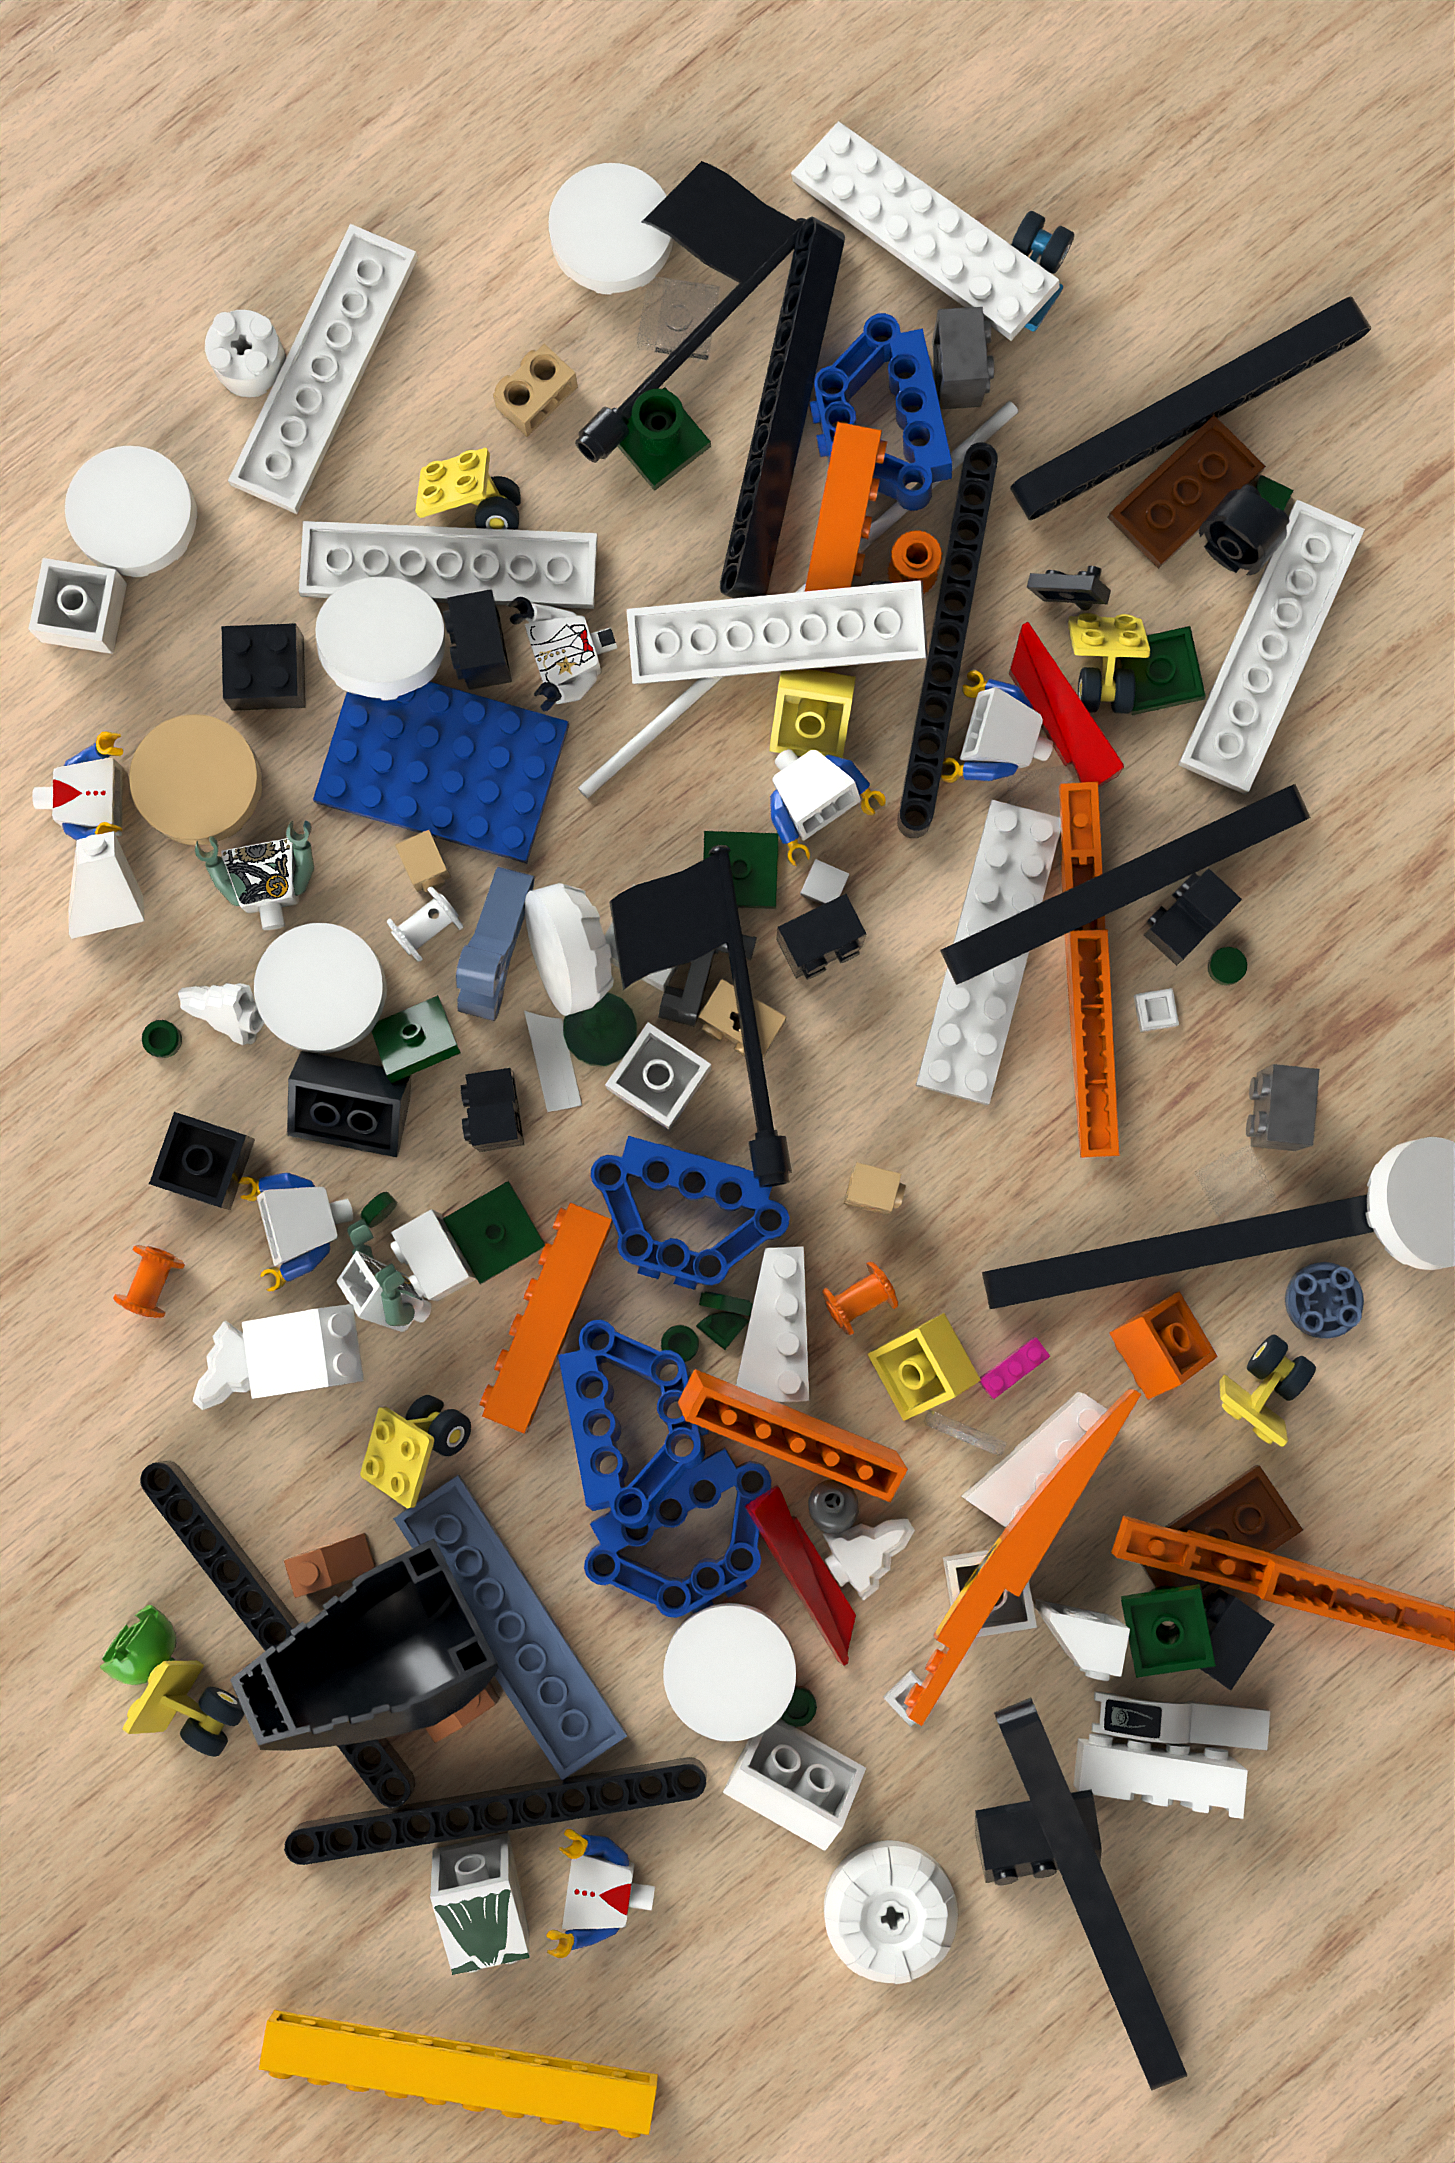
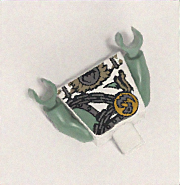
M291 821L286 830V839L222 850V857L217 856L219 845L216 838L212 836L209 838L211 846L214 848L212 851H202L198 841L195 845L196 856L201 861L206 862L205 866L215 887L232 905L240 906L246 913L260 912L263 930H274L285 926L282 907L298 904L299 895L306 891L314 872L311 843L307 841L312 826L308 821H305L303 825L304 834L296 833L293 829V821Z
M364 1219L350 1225L347 1232L355 1249L352 1251L353 1257L336 1282L349 1303L353 1304L354 1311L358 1317L400 1332L407 1330L413 1320L420 1323L424 1322L430 1315L431 1303L418 1296L409 1277L397 1271L392 1263L387 1266L373 1258L371 1247L364 1245V1243L374 1238Z

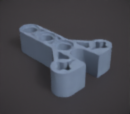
M497 867L475 933L468 945L463 947L456 971L457 988L461 989L457 999L458 1012L496 1021L503 999L510 960L525 917V898L527 893L534 888L535 876Z

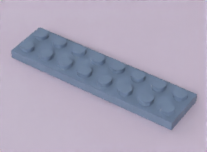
M457 1475L417 1502L414 1508H408L393 1518L412 1548L433 1538L435 1539L498 1662L499 1669L494 1676L561 1780H564L627 1737V1732L460 1475Z

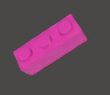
M1033 1337L981 1376L979 1383L989 1397L995 1399L1047 1360L1050 1355L1040 1341Z

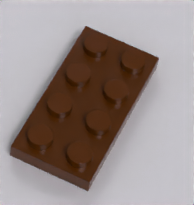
M1214 415L1109 513L1107 518L1159 569L1199 532L1201 524L1228 492L1241 489L1243 485H1249L1263 472L1266 466Z
M1260 1465L1253 1466L1165 1526L1186 1533L1188 1530L1269 1553L1303 1531ZM1140 1564L1155 1587H1184L1200 1584L1203 1598L1221 1587L1218 1584Z

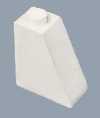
M114 831L100 835H91L76 841L68 909L69 935L71 939L144 921L143 895Z

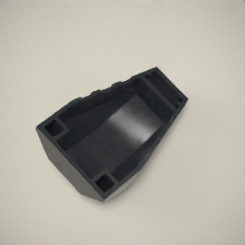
M434 1538L360 1575L352 1582V1588L339 1598L335 1595L322 1606L323 1611L308 1623L301 1622L290 1631L292 1635L276 1648L272 1645L230 1679L260 1750L294 1751L331 1747L381 1739L434 1726L462 1709L486 1688L499 1669L498 1662Z

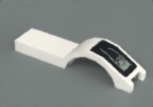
M1094 1691V1700L1101 1702L1100 1723H1092V1732L1157 1743H1198L1258 1750L1268 1749L1270 1711L1268 1709L1195 1701L1180 1703L1148 1701L1125 1697L1115 1693Z

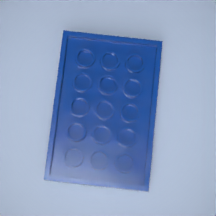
M428 682L420 688L389 701L347 692L313 801L320 805L418 833L430 830L435 838L527 864L567 735L569 721L433 682Z

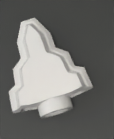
M226 983L222 986H193L181 988L178 992L182 1010L192 1016L206 1020L215 1030L229 1035L232 1041L245 1045L255 1042L257 1033L261 1030L264 1021L258 1012L249 985Z
M226 1320L212 1336L215 1345L207 1355L208 1370L199 1379L193 1397V1402L202 1410L223 1403L233 1392L246 1393L251 1389L243 1333Z
M904 1518L885 1520L875 1527L860 1523L838 1534L824 1532L823 1536L832 1552V1555L824 1560L841 1587L850 1582L862 1600H865L879 1589V1579L890 1571L891 1557L905 1548L915 1530L909 1520Z

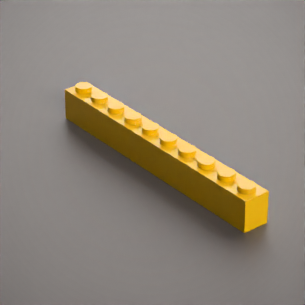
M274 2010L267 2020L258 2069L269 2071L268 2074L271 2077L278 2079H289L294 2075L306 2077L307 2081L314 2085L324 2086L329 2085L331 2082L346 2084L347 2089L355 2092H366L371 2088L383 2090L385 2095L397 2099L407 2098L408 2095L424 2097L423 2100L432 2105H444L448 2101L460 2103L464 2109L474 2112H481L486 2108L501 2110L502 2115L510 2118H522L524 2114L540 2117L542 2122L551 2125H560L563 2121L579 2123V2127L587 2131H600L602 2127L618 2130L619 2135L628 2138H638L641 2134L649 2135L658 2074L278 2010Z

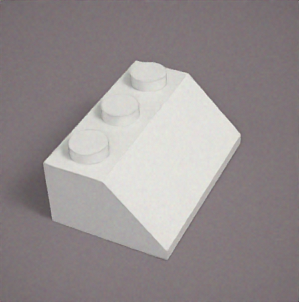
M1036 1599L1035 1608L1064 1652L1074 1661V1665L1080 1667V1671L1086 1672L1085 1676L1103 1681H1109L1110 1675L1122 1676L1130 1628L1109 1614Z
M779 1719L763 1733L749 1738L733 1768L723 1793L825 1851L844 1826L866 1768Z

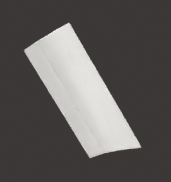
M524 1011L547 1112L581 1106L562 1019Z

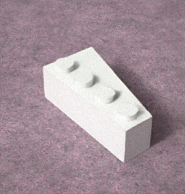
M804 1247L765 1248L736 1386L775 1402L809 1401Z
M1077 1392L961 1497L1004 1527H1007L1045 1478L1108 1409L1085 1393Z
M1094 1733L1089 1734V1739L1078 1738L1073 1784L1078 1792L1092 1789L1093 1795L1129 1801L1134 1800V1794L1142 1795V1801L1153 1805L1168 1807V1805H1173V1800H1179L1180 1805L1192 1808V1811L1209 1813V1810H1212V1806L1225 1808L1229 1812V1817L1240 1819L1244 1817L1248 1770L1234 1758L1228 1756L1229 1751L1206 1747L1205 1753L1189 1752L1190 1746L1184 1744L1166 1743V1749L1151 1747V1742L1128 1739L1127 1744L1112 1742L1113 1737Z

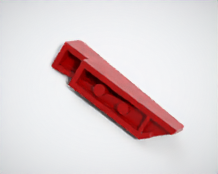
M1024 623L1019 632L1009 675L1015 685L1022 690L1031 702L1033 710L1041 714L1043 719L1041 728L1047 738L1053 742V748L1064 766L1066 767L1073 763L1080 783L1098 782L1099 788L1117 778L1124 769V764L1030 623Z
M776 1485L745 1505V1508L835 1658L840 1664L845 1666L849 1661L848 1649L856 1614L797 1517L791 1516L779 1486Z

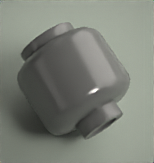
M826 1480L819 1483L811 1491L808 1500L809 1514L814 1525L821 1531L829 1534L842 1533L850 1529L856 1522L859 1513L858 1498L852 1487L835 1480Z

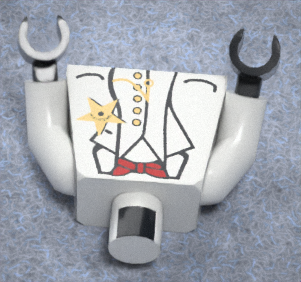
M525 597L515 598L508 604V607H515L520 613L512 615L509 619L514 625L520 624L525 619L530 622L525 624V628L543 681L534 692V696L544 695L547 698L540 708L543 711H548L555 703L563 704L581 700L595 684L597 676L601 673L597 655L617 649L611 627L590 633L584 616H577L574 612L551 606L531 604Z

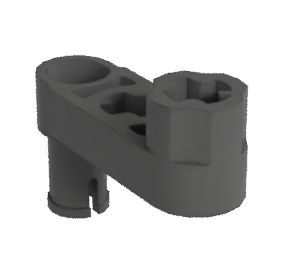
M742 934L746 958L751 960L757 937ZM727 943L691 962L684 990L666 985L658 1018L695 1027L714 955L718 954L719 951L728 953Z

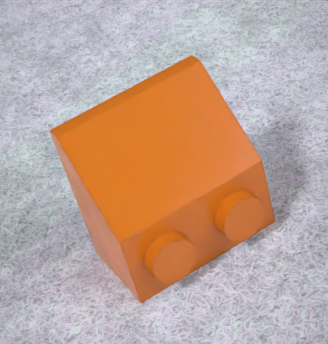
M1180 1291L1173 1293L1133 1316L1109 1332L1117 1351L1123 1356L1134 1375L1135 1382L1142 1389L1148 1400L1182 1385L1218 1357Z

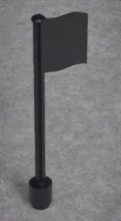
M701 161L641 221V223L650 225L667 234L705 265L739 282V284L618 408L610 409L603 407L579 431V438L575 441V444L588 460L597 463L599 459H606L629 435L628 419L632 416V408L636 399L648 390L658 389L793 251L798 232L805 222V218H798L795 221L766 205L726 172Z
M717 845L709 851L710 857L681 872L637 884L618 894L609 902L622 987L625 990L631 984L650 974L692 962L727 943L757 1126L755 1140L748 1142L754 1179H758L760 1188L774 1187L790 1183L788 1174L792 1173L786 1136H778V1131L774 1130L729 858L731 849L726 845Z

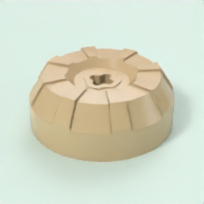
M182 715L171 718L156 726L138 745L132 758L129 772L130 792L135 806L143 818L164 836L186 845L195 846L197 841L199 845L210 844V836L216 838L217 841H221L236 834L252 816L262 794L261 769L251 746L228 723L207 715Z

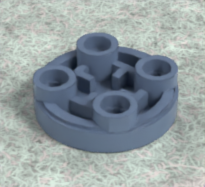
M1329 1262L1310 1264L1300 1269L1291 1278L1287 1286L1285 1306L1288 1316L1300 1331L1316 1338H1335L1341 1336L1359 1324L1362 1318L1363 1292L1353 1272L1346 1267Z

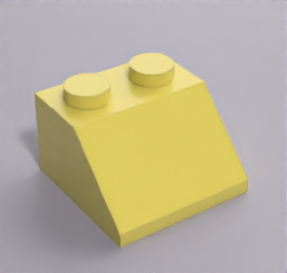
M811 669L781 671L769 751L781 753L790 749L796 756H803L810 750H817L823 756L833 755L843 758L856 677Z
M945 1313L913 1328L867 1354L903 1421L958 1396L981 1381Z

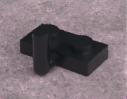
M1088 566L1087 571H1079L1077 575H1066L1056 570H1047L1045 574L1030 573L1027 588L1044 602L1074 603L1084 611L1089 610L1093 604H1108L1111 590L1099 580L1102 569L1096 566Z

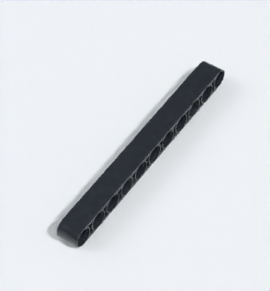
M813 216L805 220L797 235L720 580V592L733 599L766 596L843 252L844 233Z
M1347 297L1025 474L1011 485L1010 490L1028 520L1036 519L1200 429L1214 415L1220 418L1352 345L1364 337L1371 330V326L1354 298Z
M984 442L975 443L967 449L961 468L927 654L928 658L925 665L897 818V826L900 832L908 838H919L926 834L935 810L998 462L996 450L990 444ZM982 460L987 464L988 468L985 470L975 469L971 462ZM974 494L981 499L982 503L971 505L965 501L964 497ZM962 529L971 530L976 538L964 540L958 535V531ZM955 564H962L968 568L970 573L959 576L952 571L951 567ZM949 599L959 600L963 605V609L959 611L949 610L944 602ZM943 634H950L956 639L957 644L951 647L944 646L939 642L938 637ZM943 669L949 673L951 679L946 682H938L931 673L934 670ZM936 704L943 709L944 715L939 718L930 717L926 713L925 708L928 705ZM923 740H931L937 745L938 750L933 754H926L920 750L918 744ZM923 775L930 780L931 787L926 790L917 789L913 785L912 779L915 776ZM910 811L920 812L924 816L925 822L920 826L910 825L905 815Z
M1293 784L941 949L940 952L955 984L958 985L1179 881L1193 872H1198L1311 818L1296 784Z
M1367 1195L989 1270L982 1272L989 1309H995L1372 1233L1374 1230L1369 1227L1365 1214L1368 1212Z
M169 1460L148 1465L142 1471L140 1477L143 1491L262 1648L266 1651L272 1645L275 1648L284 1641H277L271 1637L269 1629L271 1623L279 1622L285 1626L286 1640L292 1635L290 1631L299 1625L298 1621L181 1467ZM159 1468L167 1471L170 1476V1482L166 1489L159 1488L154 1481L155 1473ZM181 1499L188 1500L193 1506V1513L189 1519L182 1518L177 1511V1506ZM204 1529L210 1530L215 1534L216 1545L212 1550L206 1549L200 1542V1536ZM227 1560H232L238 1564L240 1573L236 1580L228 1579L223 1572V1566ZM249 1591H256L261 1595L263 1606L259 1611L252 1610L248 1606L246 1597ZM386 1737L337 1746L374 1796L384 1806L389 1808L399 1807L407 1801L414 1791L415 1777L412 1771ZM372 1746L377 1748L381 1754L380 1763H368L363 1757L364 1747ZM393 1777L400 1779L405 1786V1792L402 1795L391 1794L386 1787L387 1779Z
M1030 1697L994 1712L1151 2091L1187 2077V2072L1032 1698Z
M685 1757L572 1776L564 1780L555 1779L406 1804L396 1808L388 1807L300 1823L288 1835L284 1851L291 1862L297 1865H307L687 1801L699 1797L704 1792L707 1771L700 1760L694 1757ZM692 1769L699 1774L700 1781L696 1786L686 1787L680 1783L678 1779L679 1774L684 1770ZM647 1776H654L660 1780L662 1787L658 1792L650 1794L641 1788V1780ZM609 1782H615L622 1787L623 1795L617 1800H610L603 1795L602 1787ZM569 1789H577L583 1793L585 1802L579 1806H571L565 1801L564 1793ZM532 1795H538L545 1801L546 1809L540 1813H534L527 1808L526 1799ZM492 1802L502 1803L507 1809V1816L503 1819L491 1817L488 1812V1805ZM455 1808L464 1810L468 1814L469 1822L463 1826L454 1824L449 1816L450 1811ZM415 1815L425 1816L429 1820L430 1830L426 1832L415 1830L411 1823V1817ZM378 1821L387 1823L392 1831L391 1837L386 1839L377 1837L373 1830V1823ZM345 1828L349 1830L353 1837V1843L349 1845L340 1844L336 1840L335 1829ZM300 1834L310 1836L314 1843V1850H301L296 1842L297 1836Z

